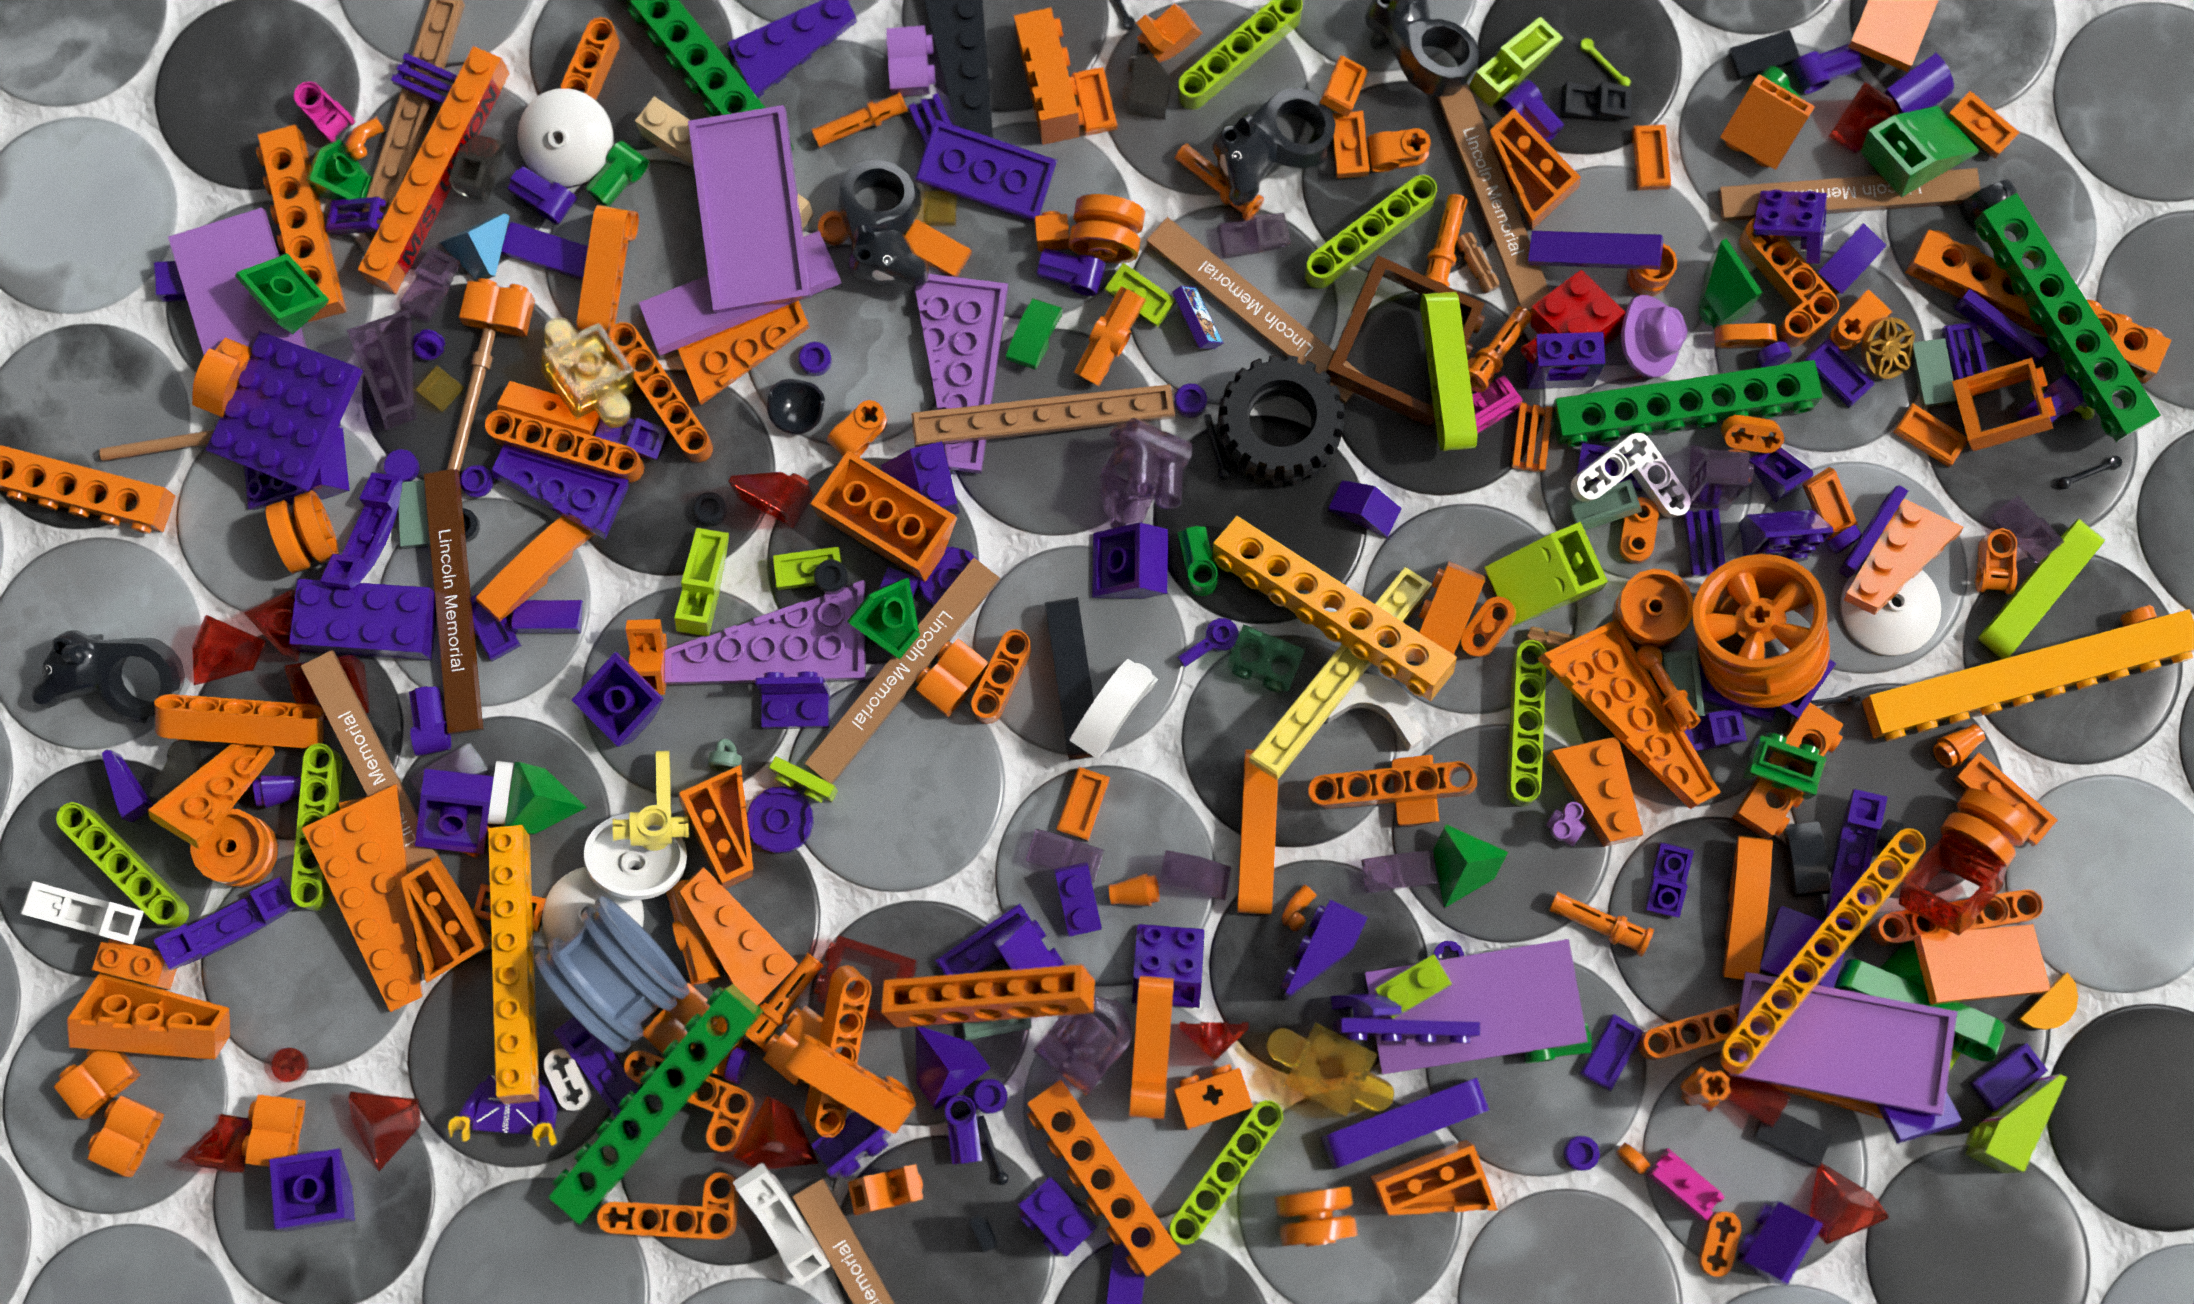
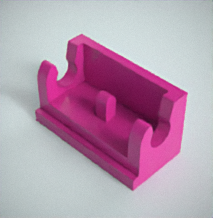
M1506 376L1496 379L1484 392H1476L1472 395L1477 434L1519 409L1523 399L1520 394L1518 395Z
M1669 1148L1664 1151L1646 1174L1699 1220H1708L1713 1214L1712 1209L1718 1202L1723 1201L1725 1197L1722 1195L1723 1193Z

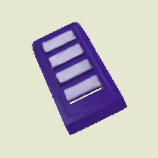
M107 749L102 752V757L119 815L123 820L134 822L146 814L153 804L121 754Z

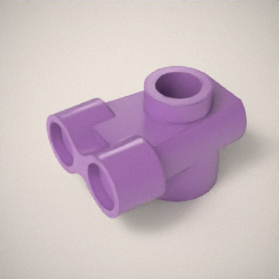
M1570 802L1564 807L1563 812L1557 809L1554 811L1546 824L1550 828V834L1554 839L1564 841L1572 847L1576 844L1587 826L1585 822L1580 820L1583 815V807L1577 802Z

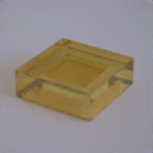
M925 191L923 223L929 226H956L957 196L944 191Z
M436 366L416 388V391L443 412L464 387L439 366Z

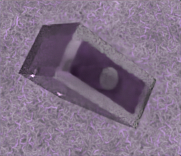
M1166 850L1159 888L1225 901L1231 867L1200 856Z

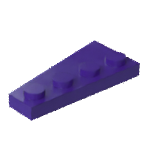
M820 0L728 42V45L747 85L760 98L764 95V91L774 83L778 84L786 78V74L801 63L802 65L812 58L811 54L820 47H826L856 24L857 18L848 0Z
M506 444L503 445L492 468V475L495 479L603 539H606L629 488L628 480Z
M1340 1018L1333 1021V1035H1346V1040L1367 1041V1035L1381 1036V1041L1401 1042L1402 1036H1415V1042L1436 1043V1037H1450V1043L1470 1044L1471 1037L1480 1036V1022Z

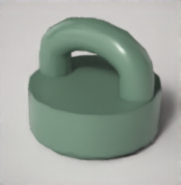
M723 738L718 741L716 751L709 752L707 765L713 770L726 772L741 765L742 757L737 754L734 743L729 739Z

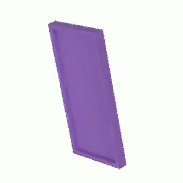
M784 105L688 121L713 311L721 313L812 298L787 113Z
M263 208L168 236L204 355L209 348L215 350L225 337L252 348L259 331L307 348L301 328L294 334H291L278 325L235 277L238 271L279 257L267 214Z
M1565 939L1438 960L1453 985L1396 1017L1394 1020L1480 1022V1036L1471 1037L1470 1044L1450 1043V1037H1436V1043L1415 1042V1036H1402L1401 1042L1381 1041V1036H1376L1382 1075L1587 1043L1570 941ZM1414 965L1365 972L1369 994L1378 995L1375 988ZM1389 1016V1017L1373 1018V1019H1392V1017Z
M1745 972L1736 1029L1778 978ZM1817 985L1750 1068L1744 1073H1729V1075L1942 1116L1957 1011ZM1782 996L1771 998L1772 1004L1776 1008L1783 1010L1789 1008V1002L1786 998ZM1753 1022L1750 1024V1029L1754 1034L1763 1036L1768 1033V1029L1763 1023ZM1733 1048L1731 1056L1733 1061L1743 1062L1747 1059L1743 1050Z

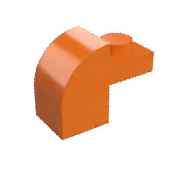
M1175 3L1156 20L1145 14L1136 22L1142 30V33L1136 38L1155 62H1163L1176 56L1202 34L1186 11Z
M226 337L215 350L209 348L202 358L194 378L192 405L223 418L226 413V405L233 398L239 384V376L245 370L252 355V348Z
M627 620L626 635L630 650L629 664L660 695H665V649L668 648L666 634H663L661 620Z
M916 1164L848 1181L854 1216L901 1206L923 1199V1183L921 1176L918 1174Z

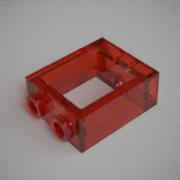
M1945 833L1901 881L1898 904L1905 907L1908 911L1935 923L1940 928L1960 936L2003 888L2007 864ZM1942 868L1979 886L1977 891L1961 908L1924 889Z
M838 935L836 943L831 941L825 956V961L829 962L826 974L819 975L814 994L818 995L817 1001L826 1005L831 977L836 969L840 967L846 948L900 965L896 979L914 978L918 961ZM868 1008L866 1018L895 1027L881 1012Z

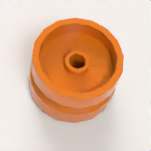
M1107 194L1083 195L1077 198L1073 219L1077 224L1071 227L1068 247L1078 255L1094 256L1105 263L1132 262L1137 259L1141 239L1137 234L1143 229L1146 212L1137 203L1122 197Z
M310 490L296 495L293 506L285 500L266 506V518L272 539L283 563L292 574L311 567L312 557L322 564L330 561L333 554H339L333 526L322 501L315 491Z
M1649 569L1639 572L1625 584L1614 602L1612 617L1613 621L1617 620L1631 645L1640 648L1643 645L1652 644L1662 648L1669 645L1686 629L1693 616L1694 600L1690 588L1681 577L1668 570ZM1649 606L1655 608L1654 612L1650 610Z
M1969 788L1957 802V808L1960 813L1953 812L1949 814L1940 827L1941 834L1952 846L1970 859L1994 870H2006L2016 856L2013 846H2021L2025 843L2032 832V825L2025 816L2004 800L1983 790Z
M231 809L202 847L197 849L191 845L190 852L194 865L204 876L230 887L246 888L261 882L271 873L278 857V842L274 831L265 821L239 809Z
M1350 1186L1275 1197L1277 1215L1281 1217L1299 1215L1300 1222L1284 1224L1279 1228L1282 1246L1304 1244V1247L1335 1243L1336 1239L1358 1236L1354 1217L1350 1215L1333 1217L1332 1210L1346 1209L1353 1204Z

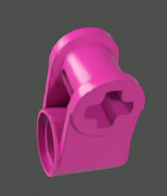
M310 81L303 82L295 89V102L304 115L330 143L335 142V137L348 125L353 126L356 123L353 117L318 84ZM314 96L318 97L316 103H314L313 105H306V102L309 98Z

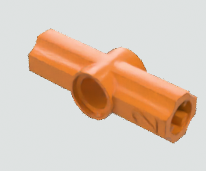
M1122 286L1119 288L1105 316H1101L1096 322L1089 336L1090 343L1074 371L1075 374L1100 386L1113 360L1126 347L1131 336L1130 329L1146 302L1144 298Z
M682 880L677 882L666 894L675 921L672 923L675 939L679 950L683 951L690 980L694 986L714 981L720 978L721 974L717 958L709 947L707 939L698 928L678 893L689 881Z
M1700 1065L1681 1083V1099L1689 1106L1700 1104L1710 1112L1720 1101H1724L1731 1092L1728 1085L1729 1078L1721 1071L1710 1073Z

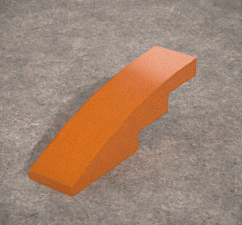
M561 516L503 568L476 596L475 600L500 622L545 586L548 582V577L572 559L573 552L595 534Z
M1737 837L1728 896L1730 907L1725 933L1727 944L1722 974L1726 978L1744 980L1745 972L1760 973L1771 878L1773 841L1769 839Z

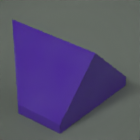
M915 1026L916 1084L936 1110L988 1071L990 1067L972 1042L921 1026Z

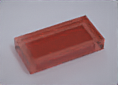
M1724 1069L1723 1073L1729 1078L1728 1085L1731 1090L1725 1099L1773 1128L1789 1104L1791 1097L1769 1083L1730 1076L1729 1072Z

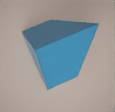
M501 214L487 219L439 243L475 279L495 277L510 216Z

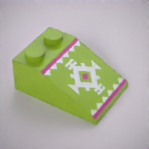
M2059 1074L2037 1079L1980 1122L1978 1127L1974 1126L1966 1139V1144L1969 1147L1965 1154L2003 1174L2025 1172L2067 1077Z

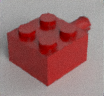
M1581 269L1532 306L1530 327L1537 334L1603 332L1605 346L1621 334L1626 312ZM1536 337L1521 347L1522 354L1532 364H1534L1537 358ZM1572 354L1568 355V359H1575Z

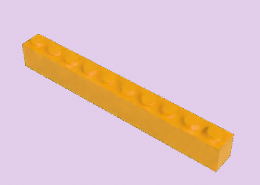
M2190 609L1872 694L1861 702L1873 738L1877 739L1885 736L1886 742L1905 737L1906 730L1917 728L1918 733L1938 728L1937 722L1949 719L1950 724H1956L1970 719L1969 713L1981 711L1982 716L2001 711V705L2013 702L2014 707L2034 702L2033 696L2045 694L2046 699L2066 693L2065 688L2076 685L2077 689L2081 690L2097 685V679L2108 676L2109 681H2115L2130 676L2129 670L2140 668L2141 673L2162 667L2160 663L2162 661L2172 659L2173 664H2178L2193 659L2194 620Z

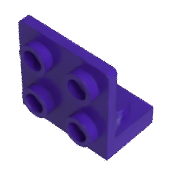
M1777 189L1761 191L1753 233L1756 235L1801 236L1800 248L1801 250H1806V263L1820 264L1826 229L1827 193L1814 191L1791 192Z
M767 672L764 673V677L755 678V685L762 694V729L830 728V689L824 678L818 677L817 672H798L797 677H784V673Z
M1784 906L1779 907L1762 955L1760 970L1779 977L1824 921ZM1839 921L1836 923L1837 927L1843 931L1853 929L1852 924ZM1823 944L1814 946L1815 952L1822 957L1832 955L1828 946ZM1845 952L1818 983L1819 986L1834 987ZM1803 970L1793 972V976L1798 982L1808 983L1811 981L1807 972Z
M1145 924L1137 926L1132 1003H1138L1139 976L1174 978L1172 1006L1200 1007L1204 929Z
M854 1111L846 1117L844 1127L838 1135L829 1138L821 1136L811 1146L829 1168L826 1172L830 1177L838 1178L840 1176L846 1179L861 1167L858 1161L868 1154L869 1157L872 1156L873 1158L889 1145L886 1139L892 1135L886 1129Z
M1051 1176L1026 1200H1022L1018 1204L1023 1210L1019 1217L1031 1230H1035L1037 1227L1042 1230L1047 1236L1042 1242L1056 1257L1061 1252L1067 1257L1098 1228Z

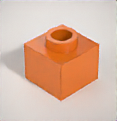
M1047 211L1042 213L1041 216H1035L1038 252L1044 251L1045 248L1050 250L1070 249L1068 247L1069 228L1067 214H1061L1058 211Z

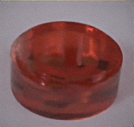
M284 1048L273 1057L271 1068L277 1079L292 1083L301 1080L306 1075L309 1062L307 1056L301 1050Z

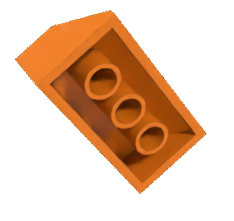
M850 451L845 453L810 503L818 517L910 574L918 577L923 582L928 579L943 557L957 520V516Z

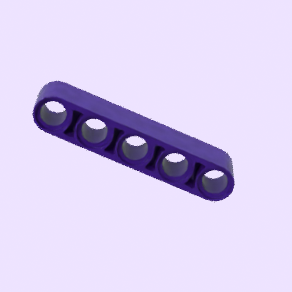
M1474 1078L1321 1137L1331 1166L1335 1170L1489 1111L1490 1108L1478 1078Z

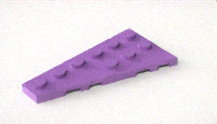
M929 274L928 281L923 288L915 292L937 408L941 410L992 404L1008 284ZM986 440L944 444L949 470L982 474Z
M864 580L853 583L852 586L845 588L840 593L833 595L825 593L824 596L807 602L796 603L754 618L753 621L739 626L734 625L725 628L722 632L665 649V684L755 683V678H762L764 673L781 672L784 673V677H797L798 672L804 671L817 672L818 677H823L825 681L866 680L865 634L847 621L865 600Z

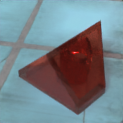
M1864 82L1829 137L1854 153L1862 150L1868 131L1871 128L1899 114L1893 99Z
M289 590L244 613L282 655L291 661L299 662L300 651L289 644L296 590Z
M205 615L192 645L194 686L239 673L253 671L266 641Z
M1180 1021L1179 1031L1214 1065L1248 1031V1022H1241V1024H1228V1022H1200V1024L1187 1023V1021Z
M350 1091L348 1097L352 1121L376 1168L380 1172L419 1128L421 1118L418 1099Z
M770 1096L766 1097L733 1156L754 1168L761 1163L767 1169L819 1164L794 1109Z
M220 1114L218 1122L178 1162L227 1172L244 1173L246 1156L242 1155V1145L247 1135L250 1136L252 1122L248 1118Z
M1822 1162L1820 1167H1817L1809 1216L1823 1223L1817 1235L1825 1245L1889 1219L1888 1213L1871 1192Z

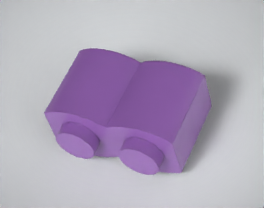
M925 26L886 28L891 95H896L898 92L902 96L930 94V85L936 84L934 65H928V55L934 54L932 35H926Z

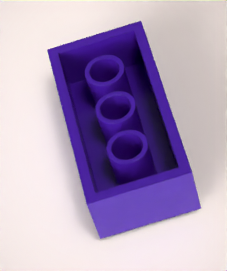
M297 579L289 644L300 652L327 653L333 650L335 654L432 660L437 618L435 592L430 587L359 583L354 588L348 589L322 585L320 580Z

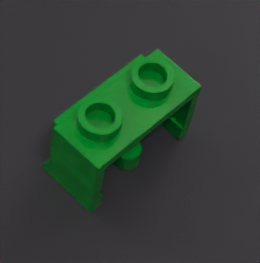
M1767 733L1766 736L1761 735L1755 739L1743 778L1750 780L1754 776H1758L1772 781L1771 786L1781 790L1787 787L1803 792L1802 798L1806 800L1811 799L1817 794L1818 784L1827 757L1818 755L1820 751L1818 748L1807 744H1800L1799 748L1786 744L1787 738L1776 733ZM1768 749L1813 765L1810 777L1763 761L1766 750Z

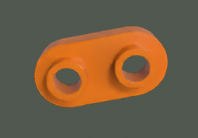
M1639 497L1638 501L1641 508L1647 511L1648 517L1641 518L1638 514L1624 517L1622 521L1619 552L1624 560L1632 564L1646 561L1654 550L1659 511L1656 504L1645 497ZM1632 541H1641L1643 544V549H1635L1632 545Z
M1496 596L1488 599L1465 628L1461 637L1462 647L1468 654L1474 657H1485L1494 650L1516 619V609L1512 602L1504 597ZM1498 608L1505 610V617L1502 620L1494 618V612ZM1477 635L1485 637V643L1481 647H1476L1474 644V639Z

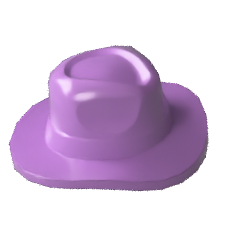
M1649 295L1633 297L1628 304L1621 329V344L1629 365L1639 374L1649 378H1659L1667 374L1676 362L1679 350L1687 337L1688 329L1678 309L1669 307Z

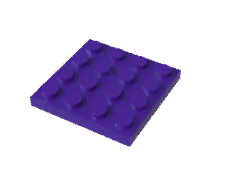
M259 331L251 349L252 355L249 362L239 376V384L233 398L228 401L225 407L226 413L223 418L220 417L205 450L309 491L364 370Z

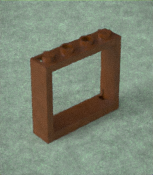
M1377 255L1369 269L1325 372L1331 377V383L1426 426H1430L1435 420L1433 400H1431L1430 404H1427L1344 366L1382 277L1421 295L1456 292L1459 297L1461 313L1467 315L1463 325L1467 358L1473 347V344L1468 343L1472 332L1477 334L1485 319V316L1481 315L1485 303Z

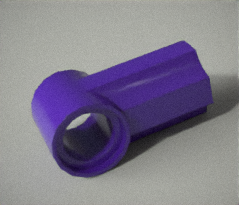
M1848 43L1821 54L1813 51L1802 55L1793 61L1791 66L1804 94H1811L1823 89L1835 79L1859 71L1862 67L1860 52L1848 48Z
M1524 79L1500 99V105L1506 115L1514 108L1547 143L1564 127L1561 120L1543 102L1542 94L1537 86L1528 79Z
M524 166L516 170L510 178L508 190L535 207V210L540 215L556 225L561 223L577 200V197L563 185L557 182L551 184Z
M1045 248L1039 260L1037 277L1068 285L1071 290L1081 295L1096 296L1106 264L1094 256L1082 254L1075 257Z
M2067 373L2043 390L2044 398L2051 396L2056 416L2050 417L2052 423L2062 414L2065 416L2085 401L2081 387ZM2036 400L2016 413L2019 421L2040 415Z
M425 686L409 691L414 726L410 729V736L415 755L420 756L451 750V735L448 734L447 722L444 721L439 688L437 686Z
M966 1095L954 1096L945 1106L952 1165L982 1161L975 1103ZM960 1100L968 1103L971 1111L967 1119L957 1120L952 1116L951 1107L954 1102Z

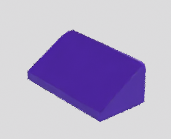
M526 600L514 610L511 630L515 634L581 633L583 601Z

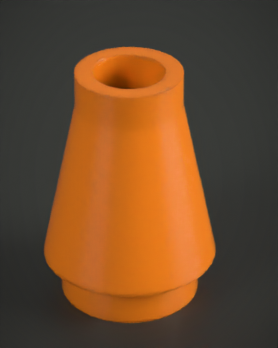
M1972 724L1965 729L1939 738L1937 744L1933 747L1934 755L1944 767H1958L1985 740V734L1978 725Z
M1145 873L1120 883L1109 885L1111 905L1152 906V903L1159 902L1160 893L1156 875L1148 876Z

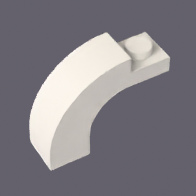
M1127 659L1096 697L1069 741L1098 759L1109 748L1125 720L1141 699L1153 689L1158 679L1143 664L1134 663Z
M1364 673L1325 721L1328 724L1347 711L1365 708L1376 711L1384 716L1408 751L1418 746L1423 739L1420 735L1423 733L1419 722L1414 716L1408 717L1406 714L1415 705L1412 698L1395 683L1373 674Z
M35 881L30 882L20 914L129 944L134 942L144 911Z
M763 1163L733 1182L738 1193L765 1227L786 1267L800 1285H803L830 1267L818 1241L792 1199L775 1175L771 1174Z

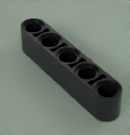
M1078 597L1045 602L1069 761L1093 757L1092 755L1069 741L1094 702Z

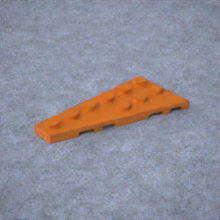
M1617 620L1556 647L1537 658L1689 809L1721 793L1685 732L1681 731L1669 708H1664L1662 705L1664 701L1662 694L1648 671L1638 662L1637 653Z
M398 784L302 828L390 1012L423 997L413 921L410 920L401 878L408 874V865L402 830L403 823L400 813Z

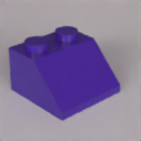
M942 441L909 449L881 465L883 472L952 514L960 513Z
M1138 522L1093 533V598L1145 599L1167 594L1168 529Z
M614 652L571 700L617 747L632 743L651 723L664 698L618 652Z
M425 769L415 846L484 854L494 776Z
M1023 915L990 938L1011 970L1065 965L1055 948L1053 947L1048 951L1042 942L1046 934L1036 919L1029 922Z
M341 1149L269 1159L275 1229L288 1232L355 1221L353 1188Z
M1771 1201L1769 1205L1764 1203L1756 1214L1754 1221L1758 1224L1752 1234L1746 1233L1737 1247V1251L1740 1254L1736 1260L1771 1283L1788 1285L1823 1223L1780 1201Z

